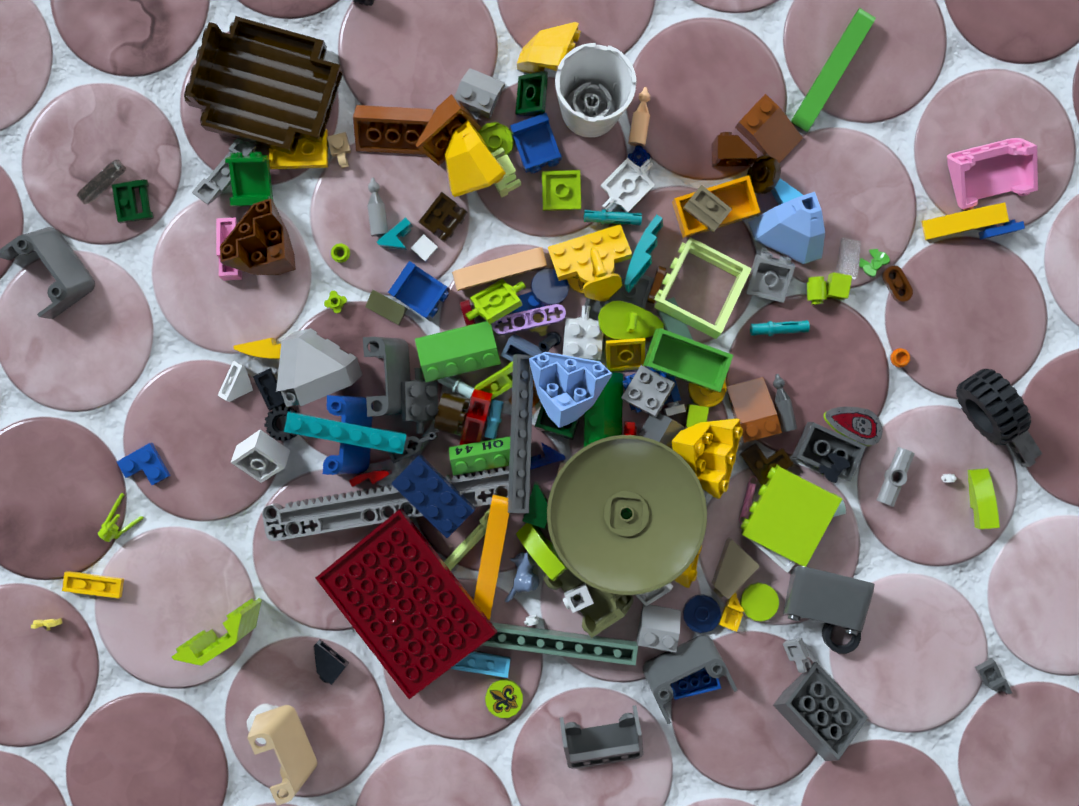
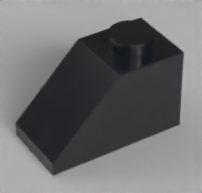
M321 639L314 645L316 672L320 675L319 678L323 682L332 685L349 662Z

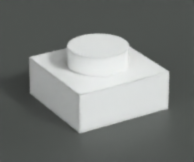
M678 401L668 403V407L663 409L665 416L686 412L684 404H679Z

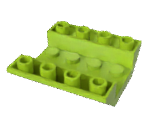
M251 598L226 615L228 619L222 624L228 632L220 638L217 637L213 629L208 632L203 630L177 647V653L171 657L176 661L200 666L204 665L256 628L262 600L258 598L254 601Z

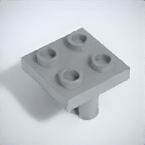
M640 365L621 398L623 401L656 418L673 390L675 382Z

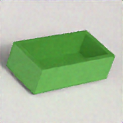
M659 328L655 330L643 366L711 391L721 392L734 355Z

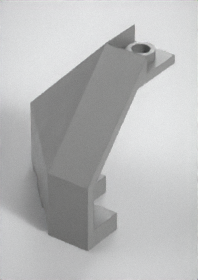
M311 328L295 331L281 341L276 392L281 391L286 407L300 405L301 407L351 386L362 376L356 356L351 353L347 354L340 349V346L329 339H323Z

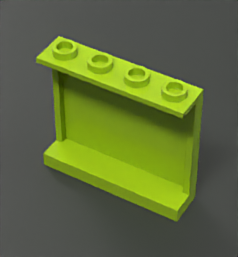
M776 465L775 468L772 467L767 475V478H769L767 484L761 486L758 495H760L758 501L752 503L749 512H751L749 518L743 520L740 526L743 536L806 567L839 507L842 498Z

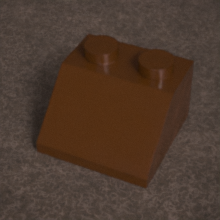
M721 132L712 143V167L751 166L757 159V154L738 135H732V132Z

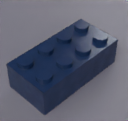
M421 454L391 483L446 538L476 509Z

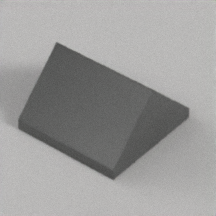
M658 413L656 418L649 415L638 436L653 439L672 449V440L686 427Z

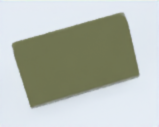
M372 290L365 306L397 325L400 324L408 309L375 290Z

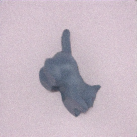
M521 552L510 559L511 562L516 564L517 572L513 587L505 599L506 603L513 599L516 592L534 591L539 586V577L533 573L535 560L529 553Z

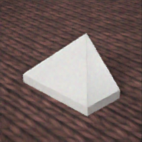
M233 361L218 393V396L228 402L253 391L246 368L236 361Z

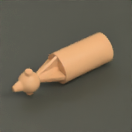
M644 87L643 91L639 93L641 103L636 112H633L628 142L632 146L644 147L646 145L650 120L646 103L650 100L647 87Z

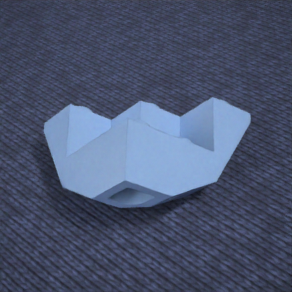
M815 192L778 205L748 222L755 241L795 261L806 264L822 258L825 228L822 209Z
M549 352L529 358L537 395L547 415L559 428L576 421L589 410L612 376V373L600 361Z

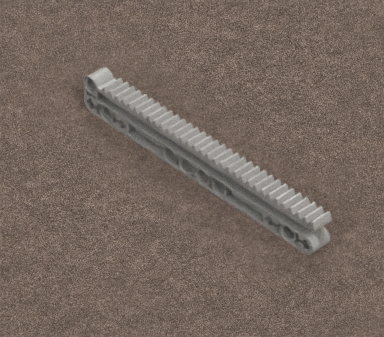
M506 466V470L503 467H499L498 471L495 468L491 469V472L483 470V474L480 471H477L475 475L473 472L468 473V476L461 474L460 478L458 475H454L452 479L450 475L445 476L474 507L491 504L492 496H488L486 501H483V498H479L482 491L485 494L492 493L491 489H494V495H498L497 490L499 488H506L509 491V466ZM387 485L384 489L382 486L378 487L377 491L375 488H371L369 492L367 489L362 490V492L357 490L354 494L352 491L347 494L341 493L339 497L337 494H334L331 497L327 495L324 499L321 496L316 499H305L301 502L298 500L286 503L285 508L278 503H273L266 506L262 511L265 534L271 541L383 523L389 518L385 514L386 507H391L395 513L401 508L404 511V505L410 504L413 507V512L411 514L406 513L409 518L423 515L393 485L392 489L390 485ZM270 508H274L277 511L276 517L270 515ZM368 510L375 513L374 520L367 518L366 513ZM312 522L318 524V527L316 528L313 526L306 528V525H309ZM293 523L299 526L298 533L292 531L291 526ZM285 528V531L279 534L273 532L274 529L281 530Z

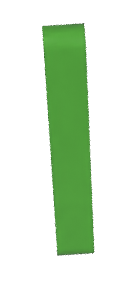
M861 8L857 10L793 116L792 124L808 132L876 17Z

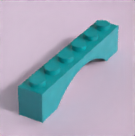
M291 411L287 413L284 432L399 454H403L407 436L401 432L349 424Z

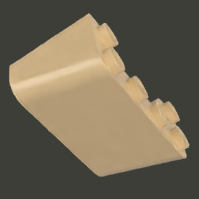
M283 705L257 714L247 737L255 755L271 749L275 750L281 764L280 775L282 783L271 786L270 791L277 806L287 803L294 798L318 764L296 710L290 705ZM257 738H264L267 744L260 747L255 743V740Z

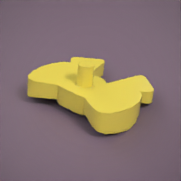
M62 618L34 620L31 628L36 629L46 626V631H48L50 627L62 624Z

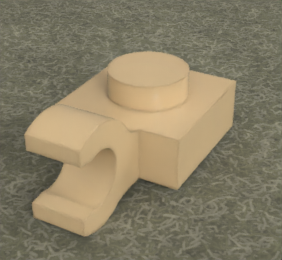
M346 132L328 136L331 155L333 157L337 156L341 168L349 167L346 154L351 153Z

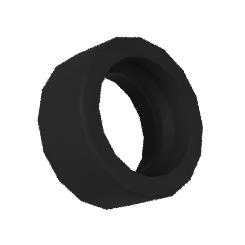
M824 623L822 638L832 651L839 654H847L859 646L861 633L852 635L851 640L847 644L837 645L830 637L831 630L835 625Z

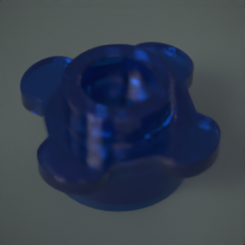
M637 145L635 150L628 154L627 158L635 165L641 167L647 159L650 160V154L642 146Z

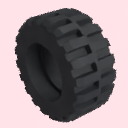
M981 369L959 383L956 389V397H958L961 409L973 426L979 430L980 434L996 445H1006L1026 432L1031 425V415L1028 413V407L1024 404V400L1019 396L1018 391L1010 385V382L1004 379L1000 373H996L995 370Z

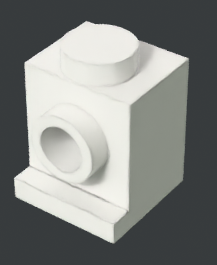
M585 583L564 593L565 598H563V602L567 609L571 608L572 613L594 604ZM576 594L581 596L578 601L573 599Z

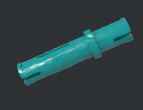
M606 209L601 211L584 210V222H597L601 225L613 223L641 226L642 213L608 212Z
M808 320L777 323L767 321V323L750 324L751 336L808 333L810 329Z

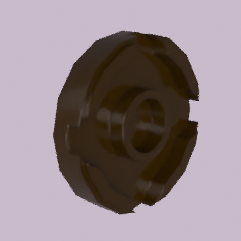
M769 155L758 157L747 172L754 193L766 194L770 192L780 179L781 167L778 160Z

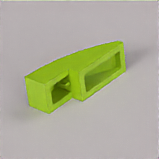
M988 468L968 470L970 508H973L974 527L978 529L1000 528L997 501Z
M526 523L516 533L525 549L552 581H555L567 569L552 543L544 537L538 526Z

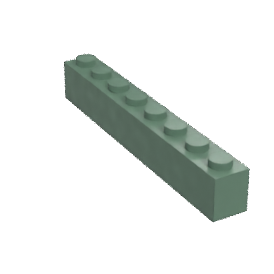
M494 622L491 623L498 632L482 644L483 646L636 666L638 651L636 641L600 636L591 638L590 635Z

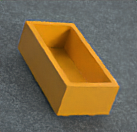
M749 175L706 188L732 209L718 228L755 217L760 213ZM695 192L674 198L672 201L683 239L710 231L683 209Z

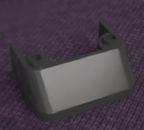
M46 227L20 235L0 249V258L10 261L19 254L28 255L35 251L56 280L49 286L47 291L52 304L37 314L41 318L54 319L92 292L95 287L93 277L60 231L55 228Z
M699 635L677 646L676 653L666 651L646 661L643 665L645 678L667 724H670L671 721L664 704L670 702L673 698V690L670 684L705 668L707 673L713 678H720L725 675L733 691H738L714 642L707 635Z
M632 706L633 714H623L619 718V723L581 729V726L576 722L565 724L564 718H559L568 767L578 769L642 757L644 755L637 706Z

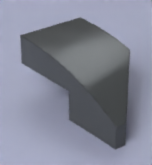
M992 658L975 667L985 686L995 691L1000 690L1007 694L1012 693L1007 680L1002 677L996 662Z

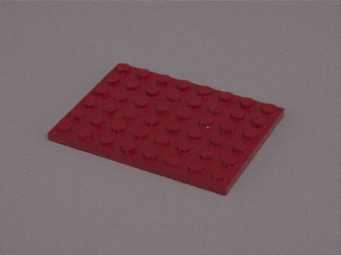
M402 508L315 577L408 699H411L498 632Z

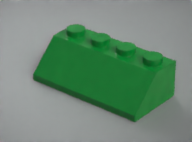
M612 373L611 378L594 405L584 413L583 448L600 439L622 435L623 400L621 397L623 396V373Z

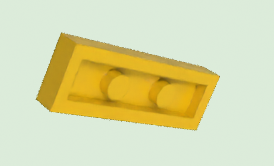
M66 571L64 572L62 591L121 598L124 578Z

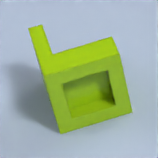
M835 272L830 273L826 285L827 297L839 300L848 299L852 276Z
M687 404L686 412H688L686 427H691L700 422H707L709 407Z

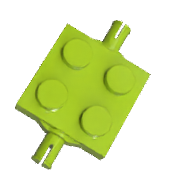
M501 279L470 297L475 309L466 313L467 318L471 321L480 315L484 317L489 325L522 306V302L516 293L525 289V284L521 281L512 287L504 279Z

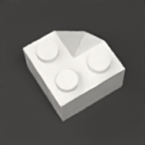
M259 430L236 446L231 463L262 483L286 467L290 450L262 430Z

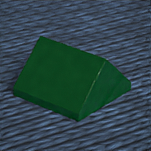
M547 71L518 77L516 115L535 117L545 113L548 86Z

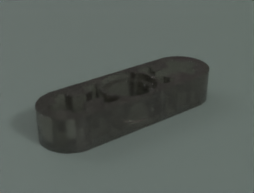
M114 160L77 193V197L83 204H89L126 171V167L120 160Z

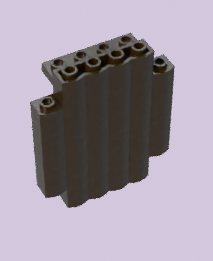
M235 16L234 22L230 24V34L222 32L217 24L209 22L207 28L204 29L202 45L197 50L196 64L192 66L190 82L187 83L184 93L185 102L189 106L205 110L200 118L201 126L207 131L292 155L297 148L299 137L321 143L343 76V69L340 64L324 60L327 50L324 40Z

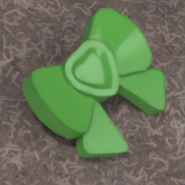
M878 249L869 250L873 257L871 263L860 258L859 267L863 268L864 273L872 278L876 276V272L883 265L890 263L889 256L884 252H879Z

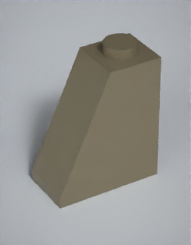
M730 537L725 542L712 580V584L715 587L713 591L720 598L725 596L727 599L760 567Z

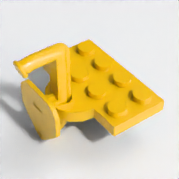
M621 224L548 247L558 280L561 281L578 276L585 283L583 286L585 297L598 301H607L622 287L620 275L614 274V264L632 258V252Z

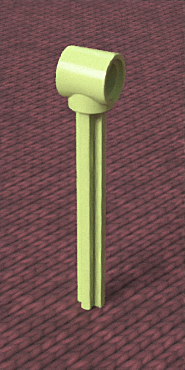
M490 508L479 520L480 524L444 561L450 571L486 534Z

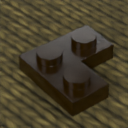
M756 443L740 453V456L761 486L768 482L769 478H767V475L772 467L775 468L776 465H779L784 469H788L794 464L783 448L768 458L765 457Z

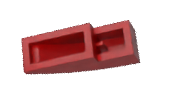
M474 389L460 445L481 442L493 396L492 393Z

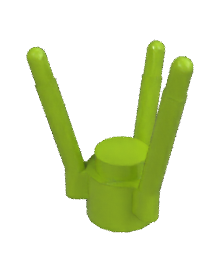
M124 493L120 494L98 532L99 537L106 542H111L113 538L118 539L124 532L143 519V516H140L118 531L119 527L115 523L120 514H117L112 521L111 519L124 497Z

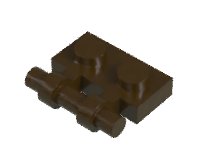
M441 192L419 220V224L433 234L440 229L443 233L439 239L445 243L449 237L453 236V231L459 223L462 224L465 220L464 217L468 212L461 208L456 213L454 208L457 206V203ZM450 215L454 219L446 227L443 223Z

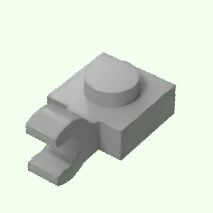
M803 639L786 640L783 643L789 660L795 661L798 672H807L806 668H811L812 665L810 660L807 659L809 654Z

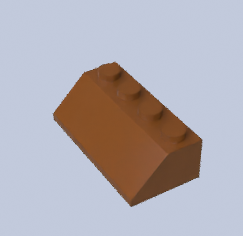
M356 105L353 115L356 151L425 155L416 147V143L431 119L433 109Z

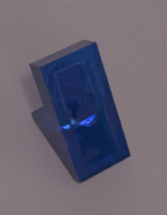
M541 442L545 456L541 457V454L531 456L530 470L565 460V455Z

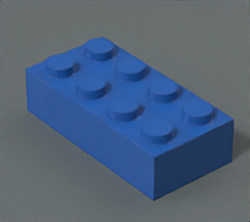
M705 668L670 684L674 700L721 689L719 678L711 677Z

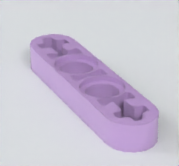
M554 304L505 315L492 323V328L496 334L506 335L560 323L566 317V310L562 305ZM555 309L563 311L560 314V318H556L553 315L549 316L551 320L547 321L546 310H549V314L555 313ZM540 312L544 315V320L536 323L533 320V316L535 313ZM517 317L525 319V324L522 327H517L514 324ZM507 319H511L513 329H510V326L503 327V331L496 328L500 321L503 324H508Z

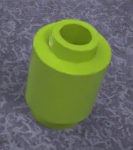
M824 276L809 277L806 283L807 301H811L812 305L823 304V300H827Z

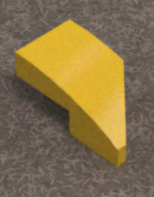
M736 592L727 600L718 624L734 632L738 631L744 612Z

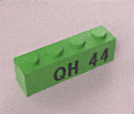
M510 436L449 447L453 476L509 466Z

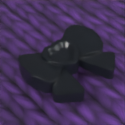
M837 453L828 454V457L834 463L831 465V468L822 464L819 465L820 473H824V477L828 481L837 483L838 475L841 474L843 469L848 468L850 463L846 458L838 456Z

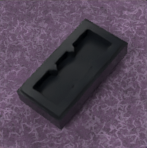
M272 368L253 376L269 411L285 404L281 391L276 392L277 379Z

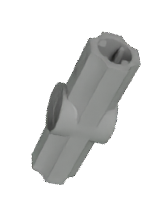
M901 447L897 448L890 468L884 474L885 480L877 501L894 507L901 487L907 481V472L915 453ZM895 472L899 474V479L896 482L892 478Z

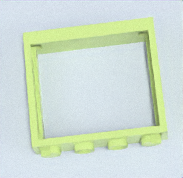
M690 237L686 244L682 242L678 252L681 254L679 258H674L670 266L673 270L671 274H666L662 282L665 286L663 290H658L654 298L657 301L654 308L717 339L723 332L751 272V268ZM688 252L737 277L714 325L665 300Z

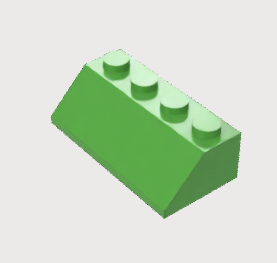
M487 321L415 339L420 365L426 382L501 364L492 325H489Z

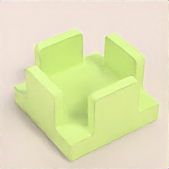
M500 148L492 154L506 172L500 182L494 183L502 198L508 195V192L521 186L520 179L516 180V170L508 155H505L504 149Z

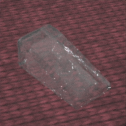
M841 238L836 273L851 275L852 279L857 278L861 241Z

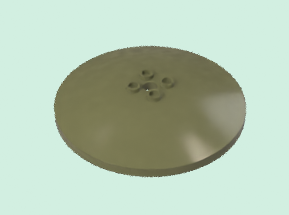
M611 436L582 448L560 470L549 495L547 507L548 530L558 556L565 566L581 581L598 590L612 594H643L671 583L695 559L706 532V499L695 472L673 449L663 443L642 436ZM622 509H631L632 516L629 519L622 518Z

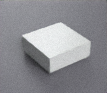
M423 234L411 249L426 262L438 247Z

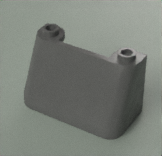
M796 566L791 570L783 614L788 615L790 620L799 621L800 618H808L840 626L846 629L845 633L857 635L863 630L875 584L805 566Z

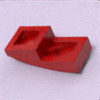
M390 470L370 471L348 481L352 487L368 478L374 484L392 474Z

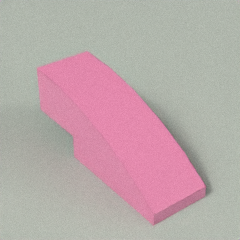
M236 217L216 219V255L219 258V277L223 281L242 280L241 270L223 265L220 262V245L237 225Z

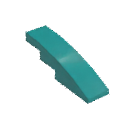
M657 214L643 233L630 261L625 280L627 292L631 291L652 264V256L650 254L658 245L656 235L663 227V218Z

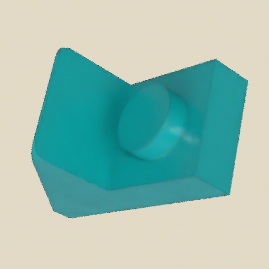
M405 217L376 242L383 248L408 250L399 240V237L408 235L413 225Z

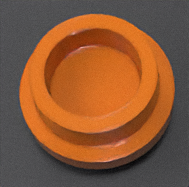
M903 348L895 349L890 355V361L895 367H905L910 361V354Z

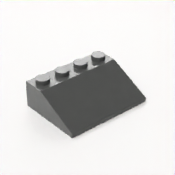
M814 662L811 668H807V672L802 673L787 687L773 705L824 761L839 760L868 718L817 662Z

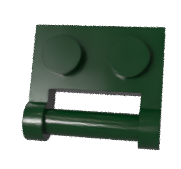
M143 179L111 184L118 223L154 219L147 191L149 186L148 180ZM134 188H139L142 213H138Z

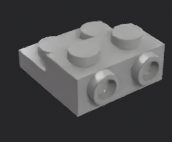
M761 252V255L756 254L746 294L784 303L795 269L794 263L791 262L792 259L780 256V259L772 258L773 255L768 252Z

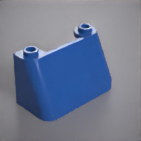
M327 395L326 406L328 412L335 416H342L341 422L372 427L373 416L367 417L366 397ZM340 443L339 455H330L324 460L322 474H357L367 471L370 465L371 448Z

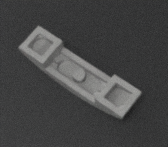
M236 139L229 147L230 152L225 158L231 156L230 153L241 152L243 156H250V153L255 151L256 145ZM225 158L207 179L203 178L192 191L193 195L207 205L219 197L231 184L229 163H225Z

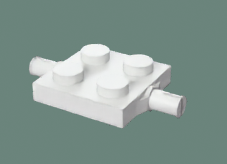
M627 158L601 184L600 187L609 196V199L602 207L608 211L616 204L626 212H629L655 186L646 174L653 166V163H650V160L647 159L639 167Z
M583 305L581 317H566L563 355L601 360L603 332L598 325V320L589 318L590 306H587L585 313L586 306Z

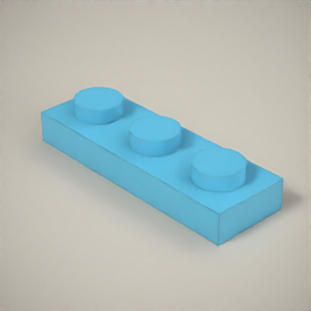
M472 651L451 667V669L508 678L511 657Z

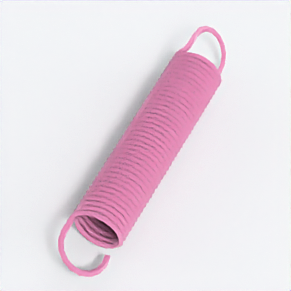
M750 480L740 518H749V509L752 505L756 484L750 483Z

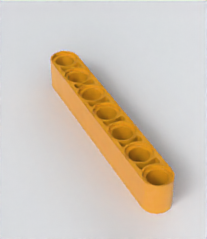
M498 495L492 496L474 602L489 621L509 518L508 497Z

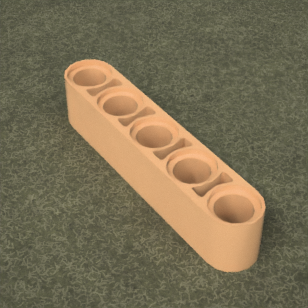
M539 247L453 271L452 275L457 291L545 268L547 267L543 248Z

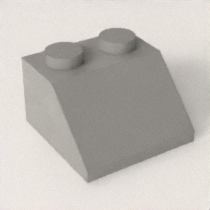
M469 68L462 78L454 97L466 109L491 119L505 82Z
M643 604L636 638L638 646L676 653L680 635L681 610L650 604L645 606Z

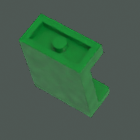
M241 152L230 153L231 156L225 158V163H229L233 196L229 198L230 206L253 205L270 198L273 200L268 155H262V152H251L250 156H243Z

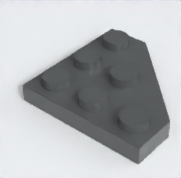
M643 275L630 292H627L625 289L626 278L622 279V287L607 301L587 298L585 313L587 306H590L589 318L598 320L600 310L611 301H624L645 308L654 278Z

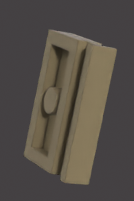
M703 185L698 188L683 207L685 211L713 233L732 210Z

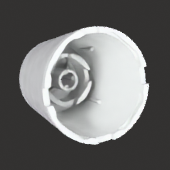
M588 43L574 48L561 60L556 73L555 87L562 117L567 127L583 137H598L610 131L628 108L636 90V75L631 62L621 51L609 45L607 47L596 45V43Z

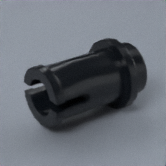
M557 332L548 333L547 337L539 342V349L542 352H548L553 346L559 345L561 340L560 334Z

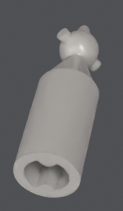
M371 178V182L368 185V190L372 194L367 207L371 236L379 237L384 236L388 232L385 204L377 193L380 186L374 178Z

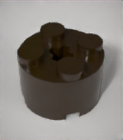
M444 392L438 405L439 411L435 417L434 429L461 436L464 427L462 424L466 420L470 399Z

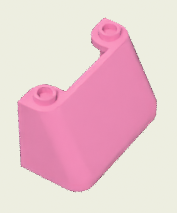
M1006 139L947 155V165L957 205L963 210L973 209L974 206L978 205V199L1010 191L1018 193L1019 196H1026L1030 192L1038 191L1037 145L1024 139Z

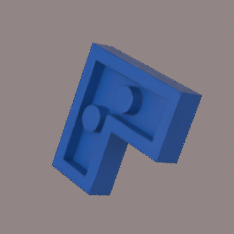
M148 443L116 461L125 478H129L143 470L150 484L155 485L171 476L153 443Z

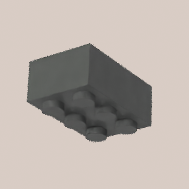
M807 422L792 457L816 468H819L820 464L831 468V465L834 463L828 457V454L837 453L838 456L846 458L850 463V466L843 469L838 478L851 481L866 446L814 422Z

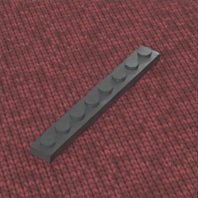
M513 355L508 513H529L533 375L529 358L534 357L529 355Z

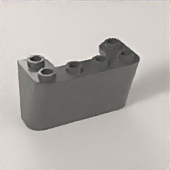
M363 337L364 357L384 358L386 396L366 397L367 417L402 414L401 382L411 381L408 343L401 338Z

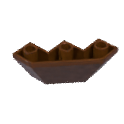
M271 198L253 204L220 245V262L223 265L253 275H281L296 270L295 254L288 231Z

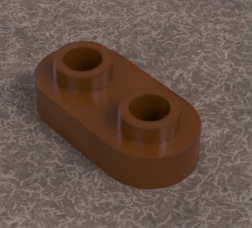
M658 266L647 299V302L651 304L655 303L656 300L654 298L668 273L665 267Z
M898 266L886 268L883 271L882 278L893 299L897 302L910 300L913 295V289L903 270ZM890 273L894 274V279L889 277ZM900 289L904 292L903 296H900L898 293Z

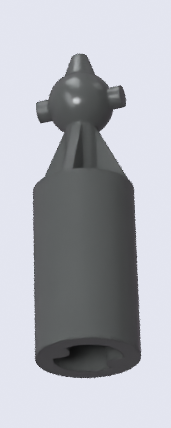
M776 374L773 381V386L777 389L774 405L781 431L795 430L797 425L792 401L783 389L785 385L784 380L779 374Z

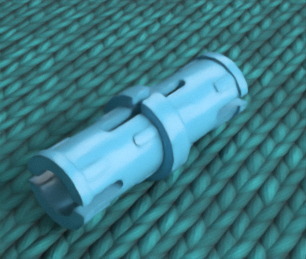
M492 399L489 416L486 419L488 421L484 437L496 439L498 426L502 420L500 417L504 404L503 401Z

